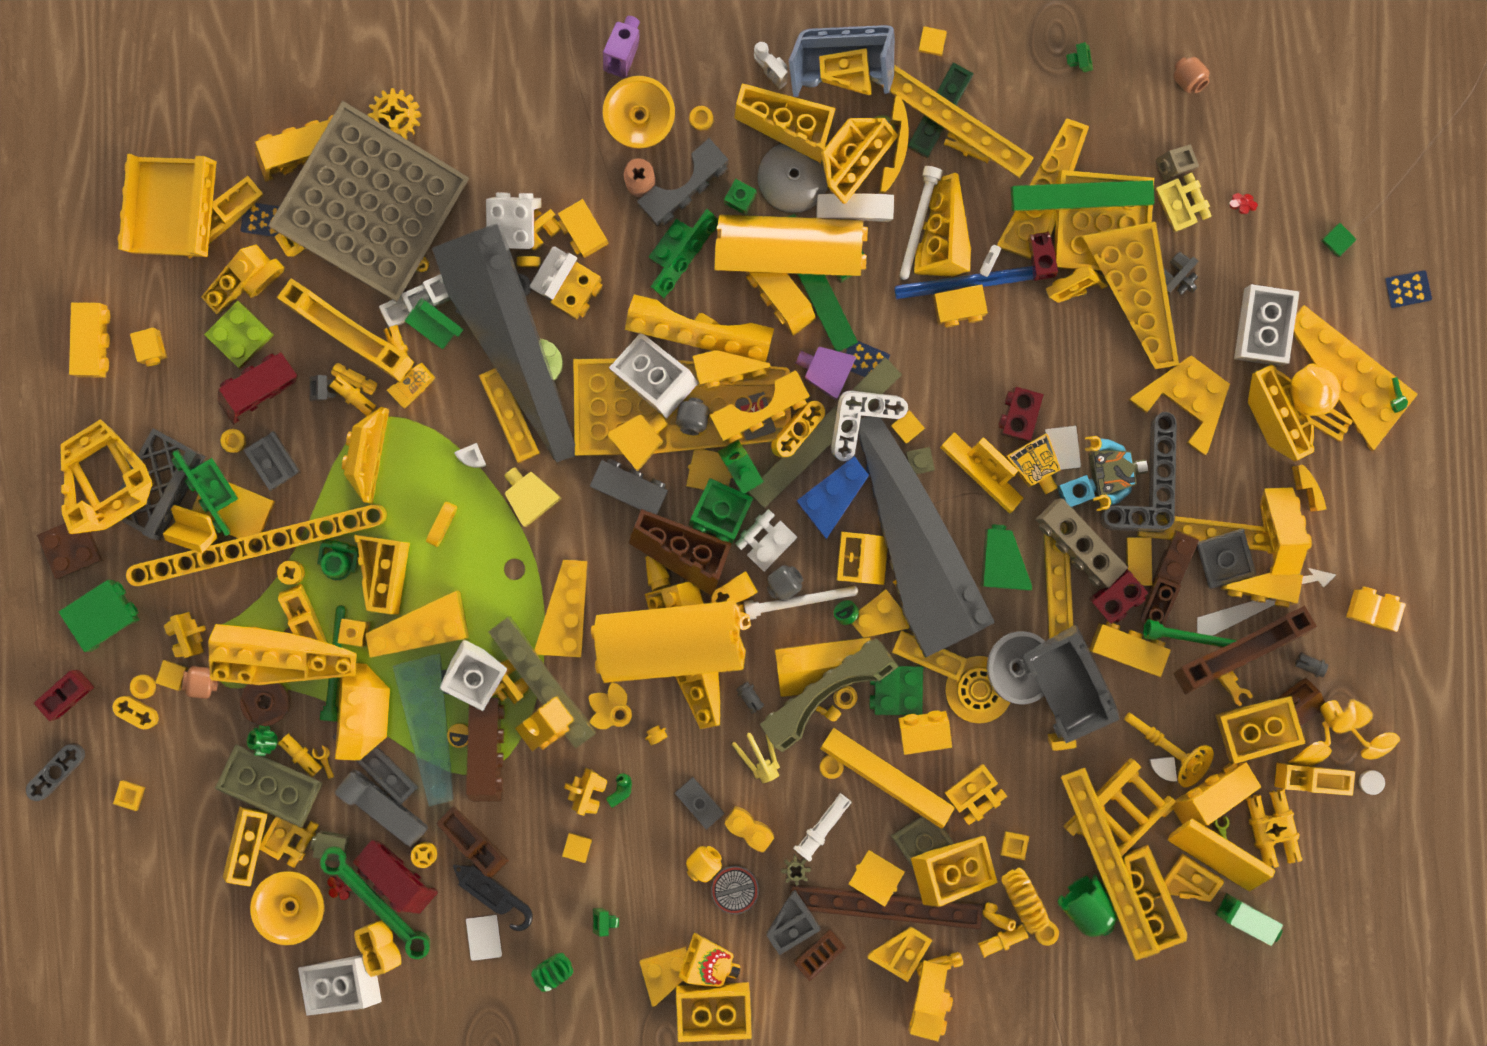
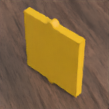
M704 449L694 450L691 464L688 465L690 470L686 486L704 490L709 478L729 486L732 476L718 452Z
M868 850L860 865L856 866L857 870L848 885L885 907L893 892L897 891V885L905 872Z

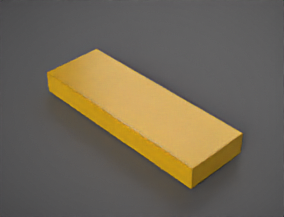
M902 630L892 651L894 654L956 681H959L968 659L945 649L925 658L915 637Z

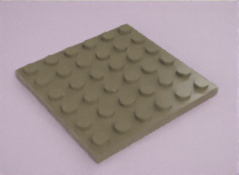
M342 101L268 227L398 302L469 177Z

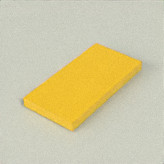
M1190 819L1170 833L1167 840L1249 892L1270 880L1275 873L1274 869L1194 819Z

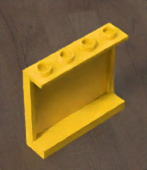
M127 154L125 182L122 189L123 203L120 212L121 223L118 235V249L132 254L208 257L217 161L205 156H195V159L137 157Z

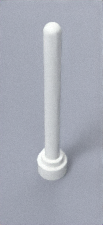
M925 166L922 176L924 177L925 185L900 271V278L902 280L909 278L933 188L942 177L943 170L936 167Z
M856 586L792 597L787 601L776 600L759 603L758 601L749 600L744 601L745 613L749 615L750 620L757 619L756 616H761V613L855 596L859 590Z

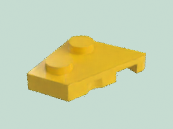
M886 589L859 610L858 618L852 623L863 638L910 628L901 607Z
M1183 853L1164 879L1170 895L1179 896V898L1184 899L1196 898L1200 901L1211 902L1224 884L1223 879Z

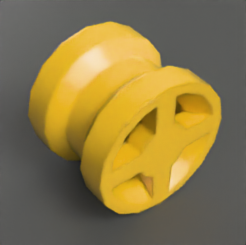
M285 561L278 567L277 576L282 583L295 585L304 579L305 569L297 561Z
M421 842L412 850L411 861L419 868H427L437 859V848L431 842Z

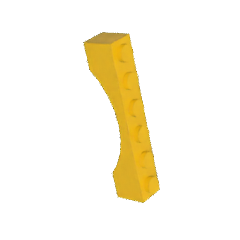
M292 278L277 297L285 306L399 382H401L414 363L408 355L364 329Z
M635 294L628 310L625 330L710 351H722L762 362L767 360L774 328L754 323L727 326L698 322L673 312L658 300Z

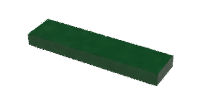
M953 62L936 93L957 106L974 73ZM924 115L907 148L928 159L944 128Z

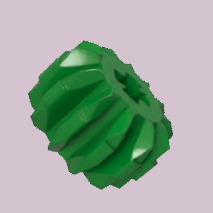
M564 953L554 954L533 969L531 974L533 982L541 992L550 991L568 980L573 974L572 963Z

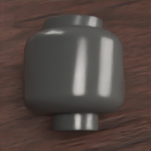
M689 398V401L682 402L679 405L676 417V424L680 431L692 436L703 432L707 427L710 413L709 408L698 398Z
M782 565L768 576L769 586L767 591L774 599L778 597L782 601H787L801 591L803 577L794 566Z

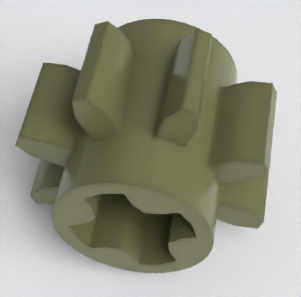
M794 854L793 860L790 862L784 859L787 868L781 869V873H787L786 883L793 880L795 885L798 886L799 880L808 881L805 872H810L811 868L804 867L806 863L805 858L801 861L797 860V856ZM799 865L801 874L794 873L792 875L791 866L798 867Z

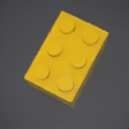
M749 982L724 983L722 987L705 985L676 986L678 1042L752 1039Z

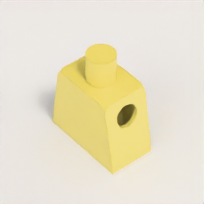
M514 467L504 475L512 485L505 492V495L524 527L529 526L562 499L533 472H529L523 477L517 468Z

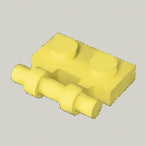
M1193 173L1183 176L1187 184L1183 187L1177 178L1155 189L1174 233L1196 224L1198 221L1195 213L1199 212L1202 220L1211 217L1208 209L1210 205L1207 200H1204L1199 189L1201 185L1198 180H1195ZM1187 193H1191L1196 205H1190L1186 196Z

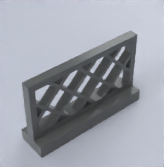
M152 428L138 457L142 462L151 458L153 470L148 471L149 476L155 474L157 486L152 487L150 493L159 490L160 500L157 504L151 505L148 497L145 508L136 510L121 521L142 532L148 538L160 541L173 518L171 507L174 505L179 506L189 489L185 482V479L188 477L183 470L179 472L175 469V465L171 460L173 458L171 451L177 449L185 451L183 458L190 469L202 464L206 456ZM158 436L163 439L165 449L154 452L153 443ZM166 453L169 465L158 468L156 456ZM170 469L172 475L170 482L162 484L160 472ZM123 481V483H122V485H121V487H120V489H119L118 491H120V490H122L123 488L126 487V484H125L124 481ZM147 511L149 520L145 527L138 523L137 514Z

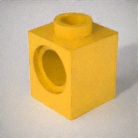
M149 328L130 334L137 362L146 364V366H154L160 364L161 359L167 358L160 330Z
M348 618L341 619L338 643L361 647L367 646L365 634L369 632L371 622Z

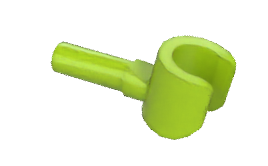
M1223 816L1224 826L1220 827L1217 819L1213 821V826L1219 830V835L1227 840L1226 828H1228L1230 823L1229 819Z

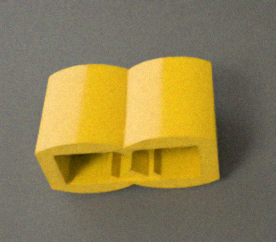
M1364 586L1362 590H1354L1347 618L1387 631H1398L1406 605L1399 602V597L1385 594V597L1376 594L1377 590Z
M735 806L725 819V825L732 834L745 838L748 845L759 852H765L774 839L772 830L766 824L754 821L752 815L741 807Z
M382 920L372 922L355 931V941L358 949L363 954V964L370 977L384 974L401 965V955L398 947L393 942L392 930Z

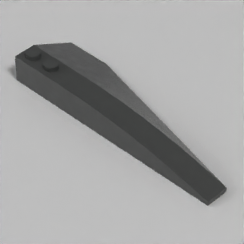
M866 416L860 419L858 431L862 451L865 453L867 460L866 468L871 476L872 492L877 500L879 508L877 512L886 548L889 549L891 556L890 564L895 573L896 588L902 601V613L926 658L995 623L944 522L881 417Z

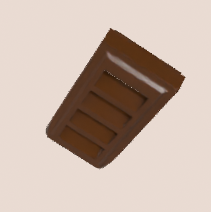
M829 929L794 959V964L811 981L846 947L834 932ZM828 938L837 948L834 951L825 942ZM820 946L829 954L827 957L818 949ZM813 952L821 960L819 964L811 956ZM806 959L814 967L812 970H810L804 963Z

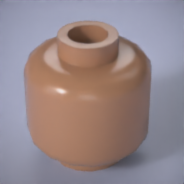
M1197 57L1182 58L1175 65L1176 71L1173 78L1186 93H1198L1210 81L1208 78L1210 75L1209 69Z
M191 666L188 672L184 671L182 690L185 691L187 697L208 699L212 691L217 692L218 681L210 679V668Z

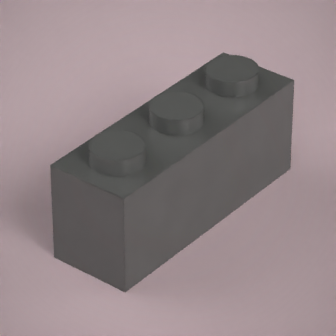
M610 458L607 462L601 460L590 487L635 508L658 515L668 493V490L664 489L666 484L653 478L651 482L642 479L643 473L632 468L627 472L620 468L621 463Z

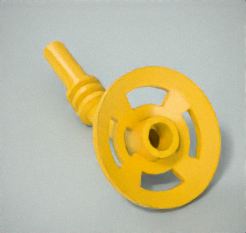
M1130 712L1125 716L1124 720L1143 733L1145 739L1155 746L1159 745L1181 761L1182 766L1178 774V783L1182 787L1186 788L1194 785L1205 775L1214 755L1213 749L1210 746L1202 745L1193 752L1186 754L1164 738L1165 735L1156 730L1155 727H1149Z

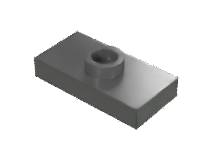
M694 777L675 792L706 830L725 814Z

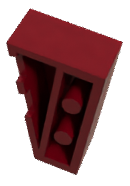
M281 352L277 355H274V353L269 354L261 360L262 363L256 367L253 365L249 366L241 372V376L234 380L229 378L220 384L217 402L233 425L240 421L238 416L248 410L251 412L258 409V404L268 398H274L296 383L297 374Z
M371 840L353 861L358 867L357 872L364 879H370L374 883V890L382 896L385 895L390 900L389 905L397 912L420 914L438 894L434 887L432 889L426 888L419 881L421 876L416 872L413 875L403 865L404 861L382 842Z

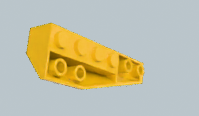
M689 581L645 594L649 610L704 604L700 589ZM718 672L675 676L699 728L704 729L720 725Z
M215 624L208 641L210 679L214 681L265 685L356 676V653L308 637L267 629Z

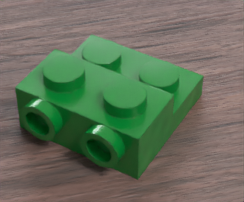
M709 478L690 519L689 526L717 537L719 540H725L733 544L753 497L742 494L738 490Z
M899 666L880 681H870V685H874V695H870L869 708L874 709L875 715L923 714V666Z

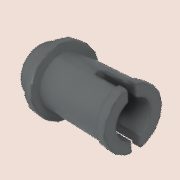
M1302 652L1298 655L1299 660H1296L1295 667L1313 673L1316 678L1319 676L1324 677L1328 669V664L1325 663V660L1319 661Z
M747 681L736 689L738 692L737 696L742 697L753 714L757 709L760 710L764 707V704L753 690L754 685H750Z

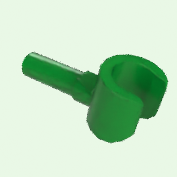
M1398 377L1392 378L1396 399L1390 401L1392 410L1398 413L1407 407L1408 400L1402 395Z

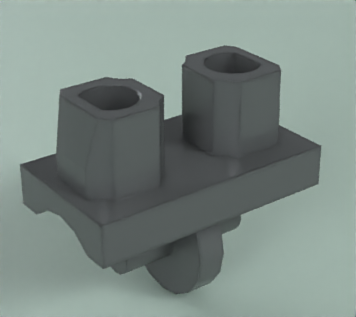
M1178 252L1169 263L1178 270L1174 277L1164 268L1168 294L1179 283L1181 286L1177 289V292L1181 295L1186 290L1194 293L1197 289L1193 282L1198 276L1192 273L1188 278L1186 277L1190 270L1199 262L1194 256L1189 259L1186 255Z

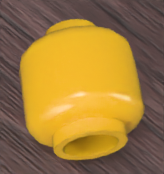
M711 846L698 847L686 860L688 876L696 882L698 880L701 882L710 881L721 870V855Z

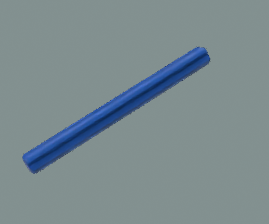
M1033 266L990 272L988 277L982 274H973L897 285L894 288L896 299H903L977 285L986 287L1034 280Z

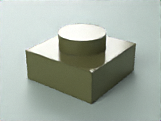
M930 447L906 452L907 460L916 475L935 471Z

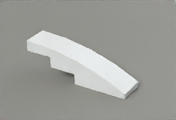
M441 274L424 281L422 285L402 293L398 302L391 300L379 306L388 328L404 323L405 318L421 298L433 307H437L451 299Z

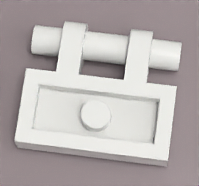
M758 42L754 47V59L764 69V73L781 89L787 84L788 71L786 69L788 67L780 57L776 59L772 54L768 53L769 48L765 42Z
M769 509L762 516L759 514L755 519L756 522L747 531L744 530L740 534V539L735 543L741 550L749 543L753 549L747 556L763 571L797 538L781 521L775 527L769 523L775 516ZM764 528L768 534L758 543L754 537Z

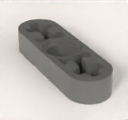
M79 744L64 746L27 784L26 794L28 798L33 801L46 799L84 760L85 751L83 747ZM68 750H76L75 757L77 759H71L66 764L61 762L70 756ZM54 765L58 766L62 772L58 779L50 776V768ZM45 781H47L49 784H46L41 789V792L43 794L40 793L36 795L34 793L36 791L35 786L41 785Z

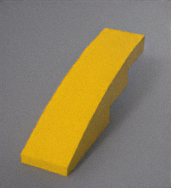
M249 176L213 201L209 244L234 224L263 196V193Z

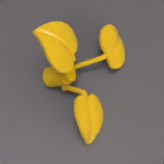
M1332 700L1320 707V711L1325 719L1322 723L1325 730V742L1313 743L1288 761V763L1313 766L1325 760L1332 752L1331 748L1328 747L1331 744L1329 727H1332L1337 733L1351 731L1363 746L1366 747L1360 752L1361 756L1369 760L1380 758L1389 753L1400 741V738L1395 733H1384L1374 738L1371 743L1366 742L1357 732L1356 728L1363 727L1372 719L1373 714L1370 709L1359 702L1351 700L1347 709L1343 712L1339 703L1336 700Z

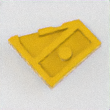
M867 48L819 56L822 82L862 94L872 95Z
M1087 266L1076 269L1067 278L1054 281L1052 286L1046 288V291L1051 299L1059 303L1072 297L1087 294V287L1099 284L1102 289L1107 287L1108 284L1105 277Z
M910 926L870 952L867 958L908 982L931 944L932 939Z
M686 947L639 961L652 1007L662 1001L683 981L678 976L687 953Z

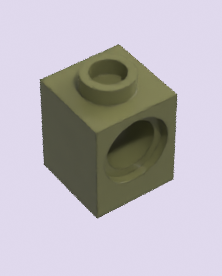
M323 830L318 832L317 836H313L310 849L314 851L313 858L321 859L323 852L329 847L341 848L347 855L350 836ZM337 854L327 855L326 860L340 862Z

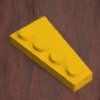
M563 560L536 643L535 652L537 655L582 657L587 561Z

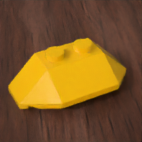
M885 118L847 119L821 152L827 185L842 204L847 203L899 136Z
M1269 365L1252 374L1248 404L1268 446L1291 460L1297 461L1314 452V424L1310 416L1304 415L1306 420L1300 417L1301 413L1294 407L1291 401V379L1284 373L1276 370L1274 365Z
M384 407L375 410L352 427V432H348L346 438V445L349 446L348 454L344 455L342 461V469L345 470L344 475L362 501L373 504L389 409Z
M356 663V676L340 677L335 759L361 760L387 737L390 688L367 664Z

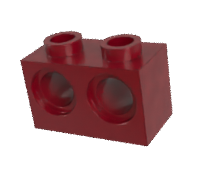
M1014 387L1012 392L1008 391L1004 404L1008 406L1006 415H1001L998 428H1001L1000 435L1025 442L1031 441L1044 394L1020 387ZM1019 396H1024L1028 399L1029 405L1026 409L1018 406L1017 398ZM1013 419L1021 421L1022 429L1020 432H1015L1011 429L1010 423Z
M1126 569L1109 588L1099 589L1089 599L1109 623L1112 624L1124 619L1127 615L1126 612L1131 607H1137L1142 604L1148 592L1135 576ZM1127 585H1135V590L1131 595H1124V589ZM1110 600H1115L1116 607L1111 611L1105 610L1106 603Z
M79 669L71 670L33 704L48 721L58 720L95 687Z

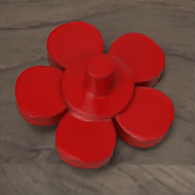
M1236 193L1232 195V201H1230L1229 206L1235 210L1239 208V213L1248 214L1249 210L1255 211L1258 204L1253 201L1254 197L1252 195L1245 194L1243 197L1242 194Z
M332 876L327 880L328 886L333 887L329 890V895L332 898L339 896L341 900H346L350 897L349 891L351 889L338 876L337 878Z

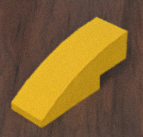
M302 583L280 592L278 601L288 618V625L292 633L327 643Z
M1277 763L1274 787L1353 796L1355 771Z

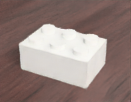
M1252 284L1244 288L1234 359L1276 366L1289 364L1299 291Z

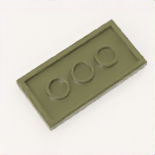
M235 744L215 789L296 826L303 827L323 782L267 757L256 756L253 751Z

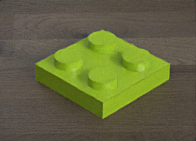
M237 301L204 335L241 369L274 334L240 301Z

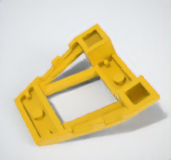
M98 420L61 444V471L64 472V484L61 485V493L64 494L62 515L69 533L76 534L105 530L146 505L152 487V481L147 468L142 460L104 421ZM107 445L123 474L126 487L100 503L79 462ZM74 476L90 505L83 501L76 502Z

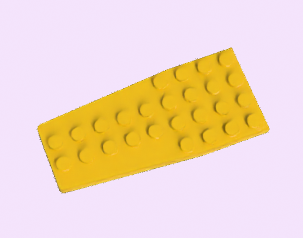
M617 358L573 359L574 437L576 445L575 455L577 456L624 455L607 433L640 414L649 422L659 413L609 369ZM677 360L690 370L699 382L694 361ZM770 366V369L766 370V375L753 377L752 374L743 376L742 381L729 383V380L719 382L720 386L706 389L705 385L700 386L698 383L682 402L689 401V398H698L703 401V404L710 411L706 429L703 432H699V435L696 436L682 433L676 424L679 406L668 418L660 414L668 425L657 433L663 440V443L653 454L726 447L730 443L728 440L722 441L710 415L730 404L736 407V401L741 398L749 400L750 406L748 410L744 411L749 412L752 408V401L748 396L764 392L765 395H762L757 401L758 409L762 410L759 405L760 400L766 397L769 405L775 392L774 381L790 374V370L786 367ZM791 408L784 411L785 416L773 421L776 429L774 433L746 440L743 432L741 433L742 438L739 439L741 445L772 442L790 421Z

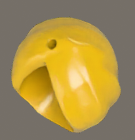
M1311 363L1299 370L1291 380V401L1296 410L1303 415H1325L1334 408L1339 400L1341 392L1339 380L1334 373L1324 367Z

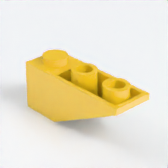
M257 245L240 249L201 298L216 314H219L244 292L243 285L271 260Z
M717 350L693 356L700 386L705 385L706 389L720 386L719 382L729 380V383L742 381L743 376L752 374L753 377L763 376L767 374L766 370L770 369V363Z
M1270 572L1221 586V590L1228 591L1227 595L1242 598L1243 594L1251 596V600L1255 602L1266 603V600L1275 601V606L1289 608L1290 605L1298 604L1303 575H1271Z

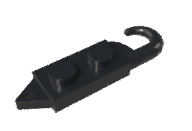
M474 864L472 866L453 865L460 882L458 885L495 913L505 914L515 907L524 914L525 920L521 925L510 924L509 928L514 931H523L530 926L533 919L530 907L513 895L510 890L495 879L485 876Z

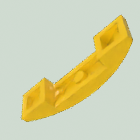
M895 96L890 118L891 125L899 126L893 167H884L879 194H885L898 176L906 156L909 128L907 113L901 96Z

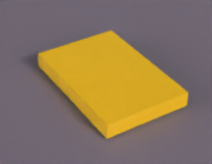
M228 482L238 499L218 512L231 531L229 535L239 539L262 533L275 501ZM198 494L192 511L211 517V520H214L210 511L205 513L198 502L201 497ZM255 538L252 544L257 545L259 539Z

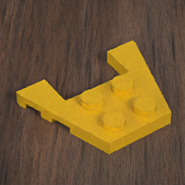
M1191 355L1133 395L1129 401L1147 413L1161 394L1166 396L1201 422L1187 441V444L1205 456L1208 453L1230 384Z

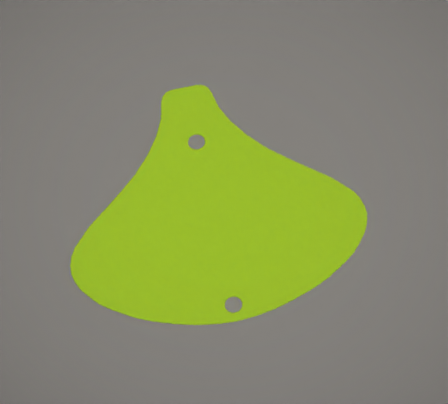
M388 417L373 504L363 502L344 475L345 470L342 469V461L344 455L348 454L349 446L345 444L331 467L309 520L373 504L382 505L386 509L387 518L384 523L324 540H336L358 547L354 535L410 543L399 614L366 611L362 587L363 576L359 562L356 573H351L346 579L332 580L323 573L321 565L317 564L320 545L324 541L320 540L297 546L288 560L297 561L303 565L305 577L300 583L287 585L282 583L277 576L262 596L242 614L222 624L240 627H259L284 632L289 628L288 618L278 601L279 593L302 583L327 643L332 644L335 612L339 605L345 607V618L371 622L370 632L452 592L460 591L469 638L464 640L484 649L501 663L508 660V658L488 632L511 616L535 650L545 618V609L538 567L529 542L517 518L481 468H473L463 464L454 453L461 449L436 430L407 418ZM448 501L458 506L443 540L438 547L427 543L426 539L441 508ZM371 509L369 518L377 522L380 518L379 511ZM348 515L346 517V524L354 528L357 523L356 518L353 515ZM326 520L323 522L322 529L325 533L330 534L333 530V525L330 521ZM305 528L301 536V538L307 540L310 535L309 530L307 528ZM325 547V553H324V555L327 554V553H328L329 551H331L332 549ZM348 553L353 559L354 554ZM510 559H519L525 565V573L518 580L509 579L504 573V566ZM463 639L375 657L369 656L368 646L361 647L342 644L343 649L356 653V663L367 664L390 688L387 736L427 762L452 773L467 775L468 745L462 748L452 746L448 742L447 732L451 726L457 723L468 725L469 704L451 694H444V691L440 689L443 681L442 670L448 669L451 659ZM538 655L544 663V655ZM515 670L508 677L515 683L521 678V675ZM340 677L338 678L336 707L339 704ZM328 679L282 683L288 690L309 695L326 702ZM221 681L226 687L235 689L245 688L247 685ZM530 688L516 704H513L508 696L505 700L501 701V705H505V718L501 719V729H504V743H501V753L504 754V760L509 757L522 738L515 728L533 714L537 697Z

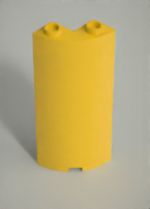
M719 215L715 248V270L861 276V269H866V255L862 254V241H867L868 227H863V220Z
M735 601L596 615L595 625L591 627V635L593 640H595L596 672L601 674L604 683L743 670L745 648L739 636L741 614Z

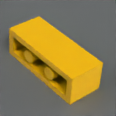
M71 302L69 375L75 377L106 378V372L109 370L106 348L110 344V337L107 333V324L110 323V311L106 305L101 303Z
M1108 621L1105 625L1098 624L1089 648L1091 652L1161 677L1171 651L1165 648L1166 643L1159 640H1151V642L1143 640V634L1129 630L1128 634L1119 631V625L1110 624Z
M239 806L223 873L225 882L251 886L267 814L263 810Z

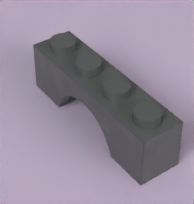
M710 138L691 153L694 171L692 177L684 186L675 190H665L654 186L637 201L638 206L657 227L661 223L664 226L674 217L673 213L679 207L681 210L687 207L692 201L691 197L696 192L699 194L704 192L710 186L709 181L713 177L719 178L728 170L726 167L729 164L728 158Z

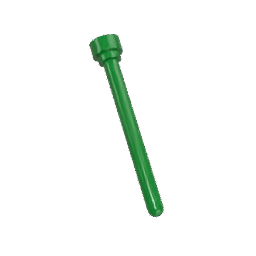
M339 605L335 612L332 645L342 648V644L338 643L341 619H345V607ZM338 678L328 679L326 706H323V710H320L319 720L337 722L338 707H336Z
M1147 620L1143 629L1144 638L1150 640L1167 637L1217 647H1225L1238 641L1166 628L1159 621Z

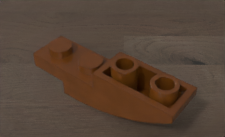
M1175 530L1156 570L1141 613L1140 622L1145 623L1147 620L1159 621L1160 624L1165 626L1181 589V581L1199 542L1198 538Z

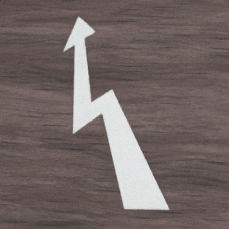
M1308 568L1313 575L1303 576L1302 584L1319 581L1325 587L1336 574ZM1266 600V603L1251 601L1198 617L1197 633L1213 636L1275 605V601Z

